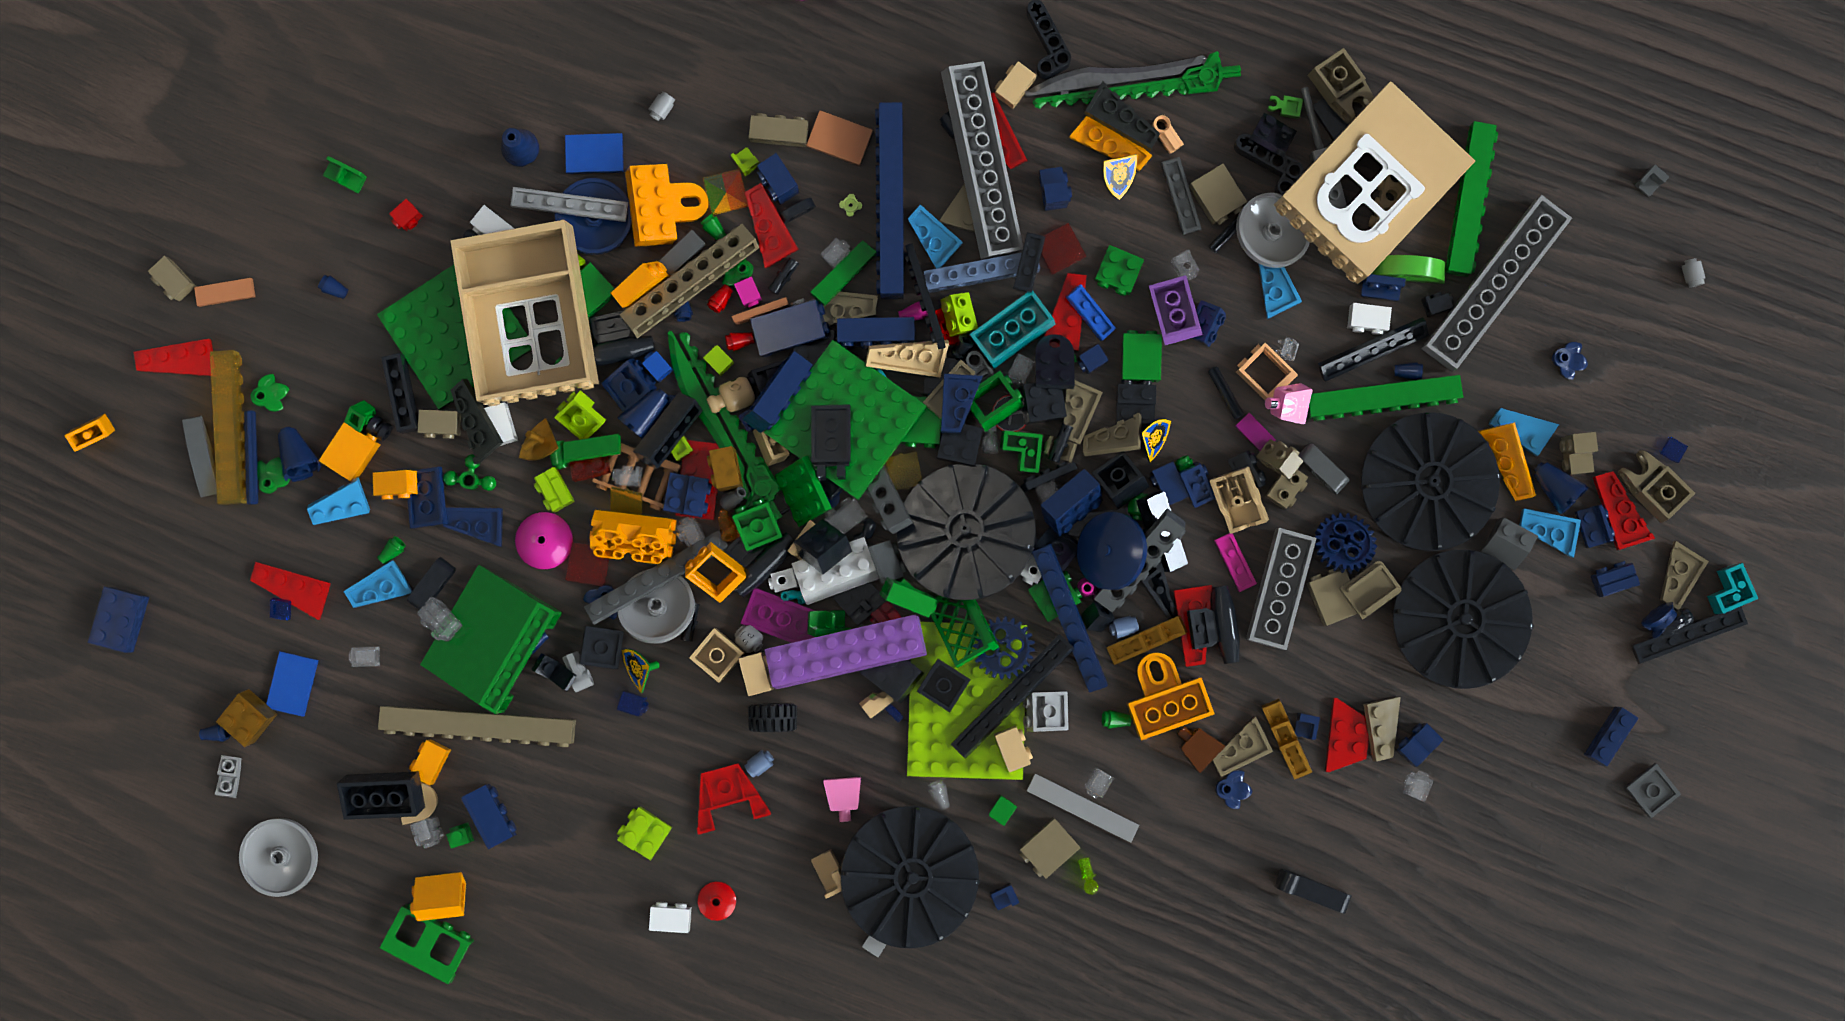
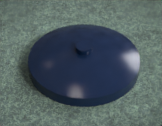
M588 178L573 183L563 192V194L628 202L626 222L555 213V221L565 220L573 226L577 251L584 254L599 255L610 252L623 243L630 232L632 220L629 200L619 187L607 180Z
M1105 512L1090 520L1084 527L1077 546L1078 564L1084 577L1098 588L1117 590L1130 585L1140 575L1147 557V542L1140 525L1132 517L1118 512Z

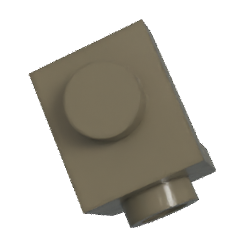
M1049 436L1044 446V454L1050 455L1054 445L1053 440L1056 437ZM1067 442L1068 447L1064 449L1060 460L1071 463L1077 444Z

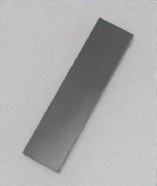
M1180 157L1161 162L1182 234L1185 235L1201 230L1200 221Z

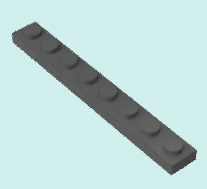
M718 530L674 555L672 558L665 560L584 606L593 624L599 623L685 574L686 563L690 559H694L698 555L699 550L710 542L722 551H725L728 545L720 531Z

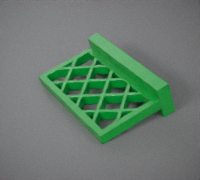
M940 595L935 598V603H942L943 607L941 613L934 612L930 615L955 667L959 668L990 649L994 651L999 648L976 600H958L956 604L949 602L950 599ZM948 605L955 607L953 616L945 615ZM960 608L967 610L965 619L957 617ZM943 618L951 619L948 629L941 627ZM955 620L963 622L960 632L952 630ZM967 624H972L975 627L972 635L964 633ZM951 633L959 635L956 644H951L948 641ZM963 636L971 638L968 648L960 646ZM975 639L982 641L983 647L978 650L972 649ZM958 649L966 650L965 657L958 661L956 658Z

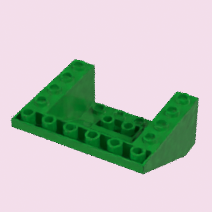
M478 565L420 665L492 713H505L514 695L509 693L545 630L553 629L563 612L482 565Z

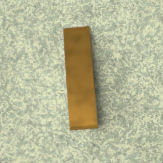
M1179 615L1106 648L1114 665L1188 632Z
M1280 699L1262 705L1264 714L1294 780L1312 773Z

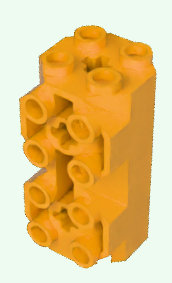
M595 510L591 522L593 528L590 531V548L597 557L622 559L626 553H630L632 559L636 562L660 564L664 558H672V545L676 544L677 536L673 531L676 530L677 520Z

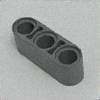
M1309 443L1298 455L1303 460L1302 464L1335 495L1350 482V479L1314 444Z

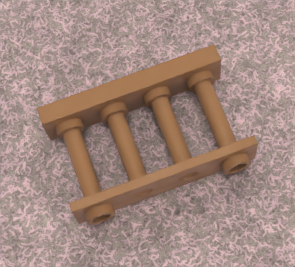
M621 443V452L628 454L627 458L629 460L619 486L616 487L608 484L618 455L609 456L601 480L593 478L592 482L597 484L596 488L604 491L610 488L650 503V508L661 511L664 505L662 500L666 492L669 473L676 472L680 474L682 466L664 460L660 467L664 468L663 472L665 473L655 499L651 500L643 497L654 470L653 467L647 465L637 493L627 491L626 487L635 463L639 461V458L633 452L635 448Z

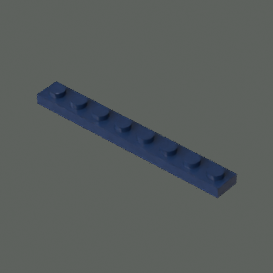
M1048 544L1034 549L1032 554L1068 642L1074 647L1072 652L1089 693L1107 687V680L1052 545Z

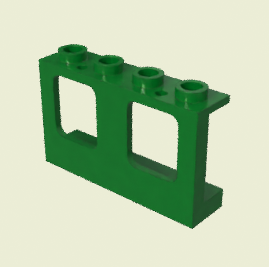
M411 903L403 905L383 940L380 949L438 980L450 984L456 976L455 972L474 939L470 938L471 935L461 930L459 932L453 929L454 926L448 922L443 921L442 923L436 919L425 920L422 922L426 924V927L417 945L412 947L396 938V934L406 915H411L415 918V915L411 914L410 911ZM441 933H445L460 942V946L450 965H445L430 956V952Z

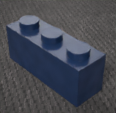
M1614 707L1584 755L1597 764L1607 767L1637 722L1638 717L1623 707Z

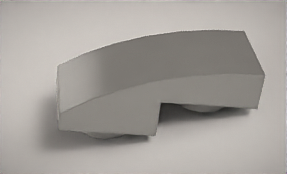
M221 755L217 772L219 779L215 792L216 796L236 798L240 780L241 758Z

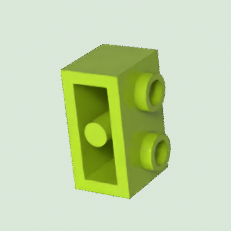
M969 292L949 295L940 300L946 328L950 337L969 334L978 329Z

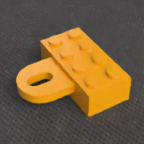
M667 164L629 166L625 172L635 246L673 244L677 240L675 223L696 221L707 211L708 197L705 191L694 183L670 184ZM694 197L699 201V206L684 207L681 204V198Z
M1151 653L1141 659L1137 667V676L1145 697L1126 703L1139 740H1144L1214 715L1201 677L1181 683L1174 662L1170 657L1162 653ZM1152 661H1157L1160 664L1163 672V679L1161 681H1155L1149 668Z

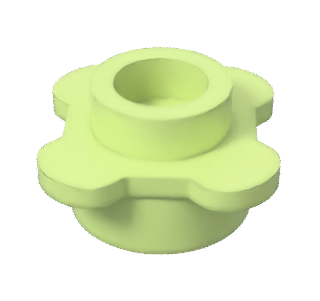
M849 194L844 201H840L839 206L846 211L847 216L851 217L855 211L862 208V203L857 201L854 194Z

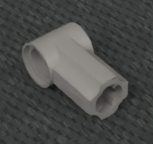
M579 651L562 657L566 667L577 675L572 684L575 692L594 685L589 670L585 668V665L579 664Z

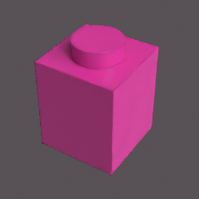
M752 276L734 284L745 308L756 307L759 305V301H762Z

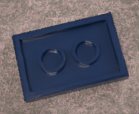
M442 467L412 470L417 471L418 494H411L410 498H407L410 529L447 524Z

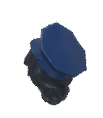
M1667 602L1653 609L1642 619L1641 624L1643 627L1652 630L1653 638H1657L1661 634L1674 636V631H1680L1682 627L1692 624L1694 617L1689 609L1683 608L1676 612L1673 602Z

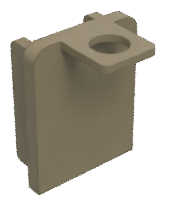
M1382 561L1374 562L1339 588L1362 620L1401 592L1400 585Z

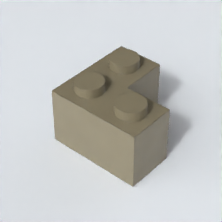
M1596 432L1572 434L1561 438L1560 451L1564 457L1562 461L1563 471L1569 475L1594 472L1592 453L1598 451Z

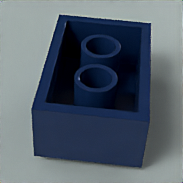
M1083 469L1041 504L1044 521L1059 536L1069 532L1077 521H1082L1089 511L1098 508L1102 503L1100 483Z
M104 586L88 643L125 653L134 652L149 597L115 587Z

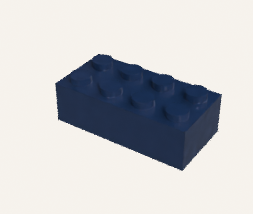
M914 317L838 318L837 342L847 350H853L854 347L860 346L862 349L868 350L869 346L913 343L915 342Z
M792 352L783 360L742 420L760 433L765 429L769 430L780 419L778 415L780 411H785L790 405L789 398L792 395L795 396L801 389L800 383L802 381L805 382L812 373L809 371L812 364L797 352Z

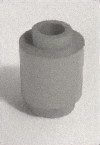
M662 91L649 107V115L657 121L660 119L664 120L673 108L675 99Z
M1696 258L1684 261L1685 265L1682 266L1685 282L1689 285V288L1705 284L1704 279L1706 278L1702 262L1697 261Z

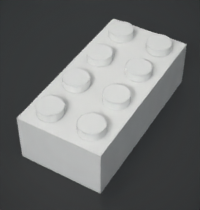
M864 537L849 542L852 552L825 574L820 573L803 559L792 563L802 596L807 605L879 579Z

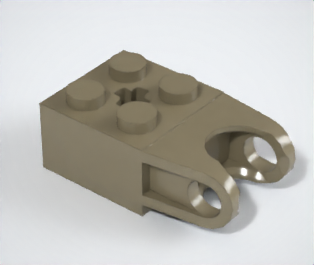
M1344 48L1316 66L1307 75L1328 105L1347 124H1350L1356 118L1352 102H1358L1363 107H1366L1374 98L1365 81V76Z
M1639 450L1636 457L1642 466L1641 475H1637L1626 468H1621L1618 471V475L1632 495L1660 523L1665 522L1696 493L1669 466H1665L1648 452Z

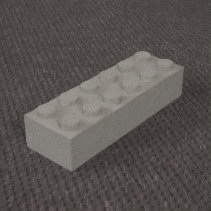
M1282 528L1275 529L1246 640L1287 650L1316 542L1315 537Z

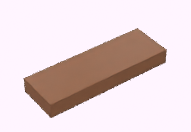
M252 278L194 287L198 307L255 297Z
M785 297L733 315L732 318L735 325H740L751 321L750 319L788 308L789 304Z

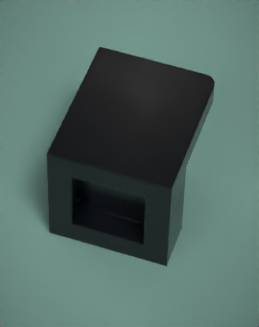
M1093 601L1081 614L1086 630L1102 632L1114 620L1113 613L1097 601Z

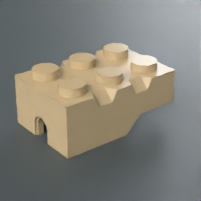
M1249 466L1210 480L1219 509L1224 515L1230 534L1269 520Z

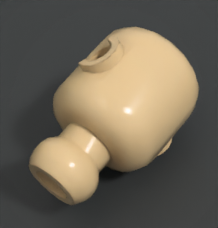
M739 377L720 385V394L717 396L711 395L706 399L712 413L719 412L723 407H726L729 412H735L752 405L755 402V395L748 379Z

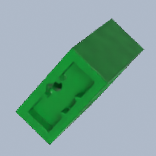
M1001 371L979 385L970 408L985 432L1023 407L1021 393L1018 389L1013 390L1011 379L1008 375L1003 376ZM1002 383L1012 399L987 416H984L975 401Z
M886 577L879 594L886 601L928 618L930 614L935 612L937 607L936 599L930 594L889 577Z

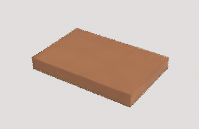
M819 111L806 146L860 166L873 130Z

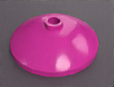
M539 512L530 515L520 524L515 537V545L519 556L526 564L537 569H551L562 564L570 555L573 547V535L568 523L563 518L553 513ZM543 536L545 542L540 544L539 538Z

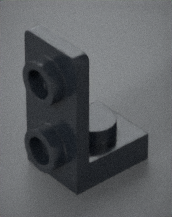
M543 653L540 654L532 667L534 672L550 679L566 692L577 676L559 661Z

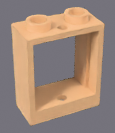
M1266 343L1262 346L1258 344L1251 351L1253 355L1248 360L1244 358L1237 365L1239 369L1236 371L1264 400L1268 397L1273 398L1277 387L1289 385L1298 376ZM1262 352L1286 374L1269 393L1244 371Z

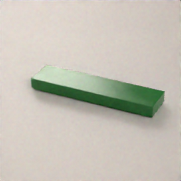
M862 240L810 292L811 295L825 307L877 255L876 251Z

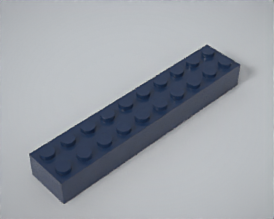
M902 102L879 103V109H875L876 125H879V128H876V144H879V146H876V162H879V165H876V181H880V184H876V200H880V203H876L877 219H880V222H876L877 238H880V241H876L877 256H880V260H876L877 275H880V280H876L877 294L881 295V299H904Z

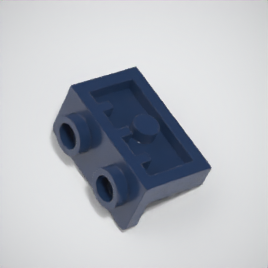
M1370 274L1362 281L1361 296L1398 301L1400 290L1405 286L1406 279Z
M1201 300L1196 312L1202 335L1192 339L1210 347L1217 338L1219 327L1225 322L1226 313L1221 307Z
M1195 462L1193 466L1178 472L1194 508L1216 499L1211 483L1206 477L1209 474L1204 464L1201 465L1199 462Z
M1602 504L1575 512L1576 518L1581 520L1580 530L1586 548L1614 541L1615 533L1607 520L1609 517L1608 511Z

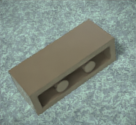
M757 113L756 116L751 115L749 140L754 143L807 147L809 124L802 117L786 119V116L783 115L767 117L766 114Z

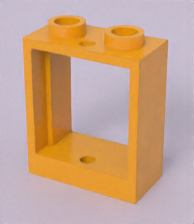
M712 542L707 546H703L699 550L698 555L694 559H690L685 565V577L719 603L746 578L745 568ZM711 555L732 570L718 586L696 571Z

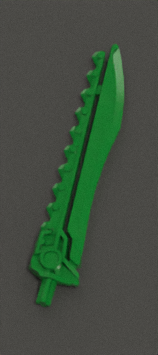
M669 331L668 342L671 362L682 394L695 399L703 411L699 418L707 427L719 449L733 446L717 414L711 412L706 400L708 397L693 368L696 367L710 395L717 396L720 393L719 387L714 388L715 376L711 373L706 374L707 363L704 360L697 359L699 349L695 346H689L690 335L687 332L680 333L679 336L692 359L689 362L674 333ZM726 407L721 408L719 412L748 465L746 478L752 489L751 493L744 480L746 469L737 454L743 482L742 488L746 491V496L744 497L747 500L746 508L752 506V502L759 498L768 499L776 521L783 516L774 500L781 488L766 463H764V459L760 456L755 457L756 445L752 442L747 443L748 432L745 429L738 428L740 418L736 415H730Z

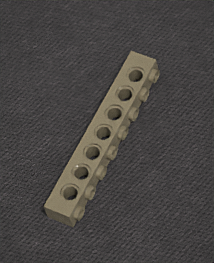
M743 224L733 228L729 234L717 240L709 249L702 251L698 257L686 263L678 272L673 273L647 295L642 296L632 306L627 307L620 314L624 323L638 339L759 249L756 239Z

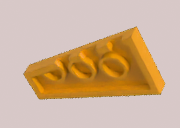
M1088 116L1084 118L1069 136L1070 139L1112 159L1137 154V171H1140L1152 157L1141 146Z
M1515 422L1479 430L1478 432L1490 443L1489 446L1496 458L1498 469L1514 500L1518 501L1536 496Z

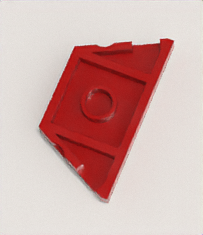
M1333 698L1325 772H1331L1367 759L1369 736L1366 718L1338 698Z

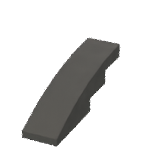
M691 230L659 262L666 267V272L670 277L691 261L692 257L706 244Z
M201 415L183 419L185 440L200 497L219 494L221 489L212 456L213 448L203 417Z

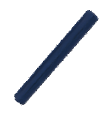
M249 410L244 412L247 504L255 505L258 504L256 412Z

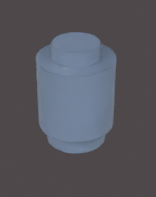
M1126 616L1114 619L1112 624L1109 625L1111 635H1115L1116 639L1135 634V632L1139 631V626L1135 616Z
M761 750L750 758L744 766L747 772L754 778L772 767L774 758L769 751L764 752Z

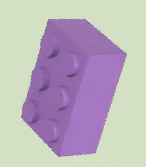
M1186 275L1149 286L1165 345L1202 335Z

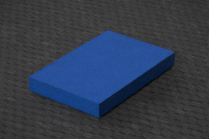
M622 133L565 135L567 174L624 172Z
M279 651L266 704L272 710L304 717L319 660Z

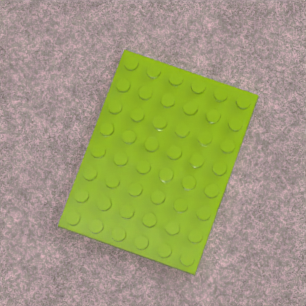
M920 622L927 655L911 659V663L923 671L924 675L910 692L907 776L1023 780V768L1010 773L1007 770L994 736L995 733L1016 726L1017 729L1021 728L1024 734L1023 718L1025 716V708L1023 707V701L966 759L951 745L1017 676L1012 673L1011 679L1004 675L1003 680H1001L999 674L993 678L992 671L988 675L985 674L987 668L981 670L979 667L982 662H975L979 656L959 668L955 667L935 623ZM941 623V627L948 629L950 623ZM954 623L952 630L960 632L963 623ZM967 624L964 633L972 635L975 628L974 625ZM999 630L996 634L999 640L1004 639L1006 636L1005 630ZM951 633L948 640L949 643L956 644L959 635ZM963 636L960 646L968 648L971 638ZM1019 640L1015 641L1012 645L1013 650H1020L1022 642ZM997 642L1001 652L1006 651L1014 658H1018V655L1009 650L1006 645ZM958 649L956 655L958 661L965 657L966 650ZM991 649L986 651V655L991 656L995 653V650L992 651ZM1008 656L1002 659V666L1007 667L1010 665L1011 658ZM937 659H940L971 679L951 712H948L917 692ZM1018 670V676H1019V675L1022 673L1021 670Z

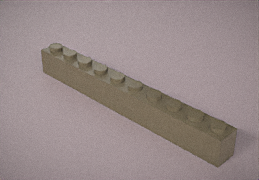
M380 706L378 730H384V734H396V731H403V735L415 736V732L422 733L423 737H434V734H442L441 738L453 739V735L461 736L463 740H472L473 737H480V741H492V738H498L499 742L511 743V739L519 740V744H530V741H538V745L549 746V742L557 743L558 747H568L569 744L574 743L576 720Z

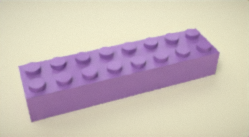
M916 614L765 649L771 685L775 689L927 655L920 619Z

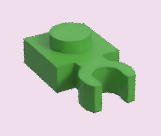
M1284 95L1282 101L1277 96H1270L1269 100L1274 101L1276 106H1268V111L1275 112L1281 110L1280 116L1300 118L1303 99Z

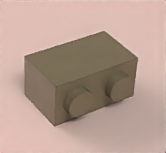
M165 255L148 270L152 275L150 279L157 286L161 285L165 289L163 293L170 300L181 301L196 287L178 265Z
M419 410L418 433L423 434V438H435V435H443V439H454V436H460L461 413L457 411Z

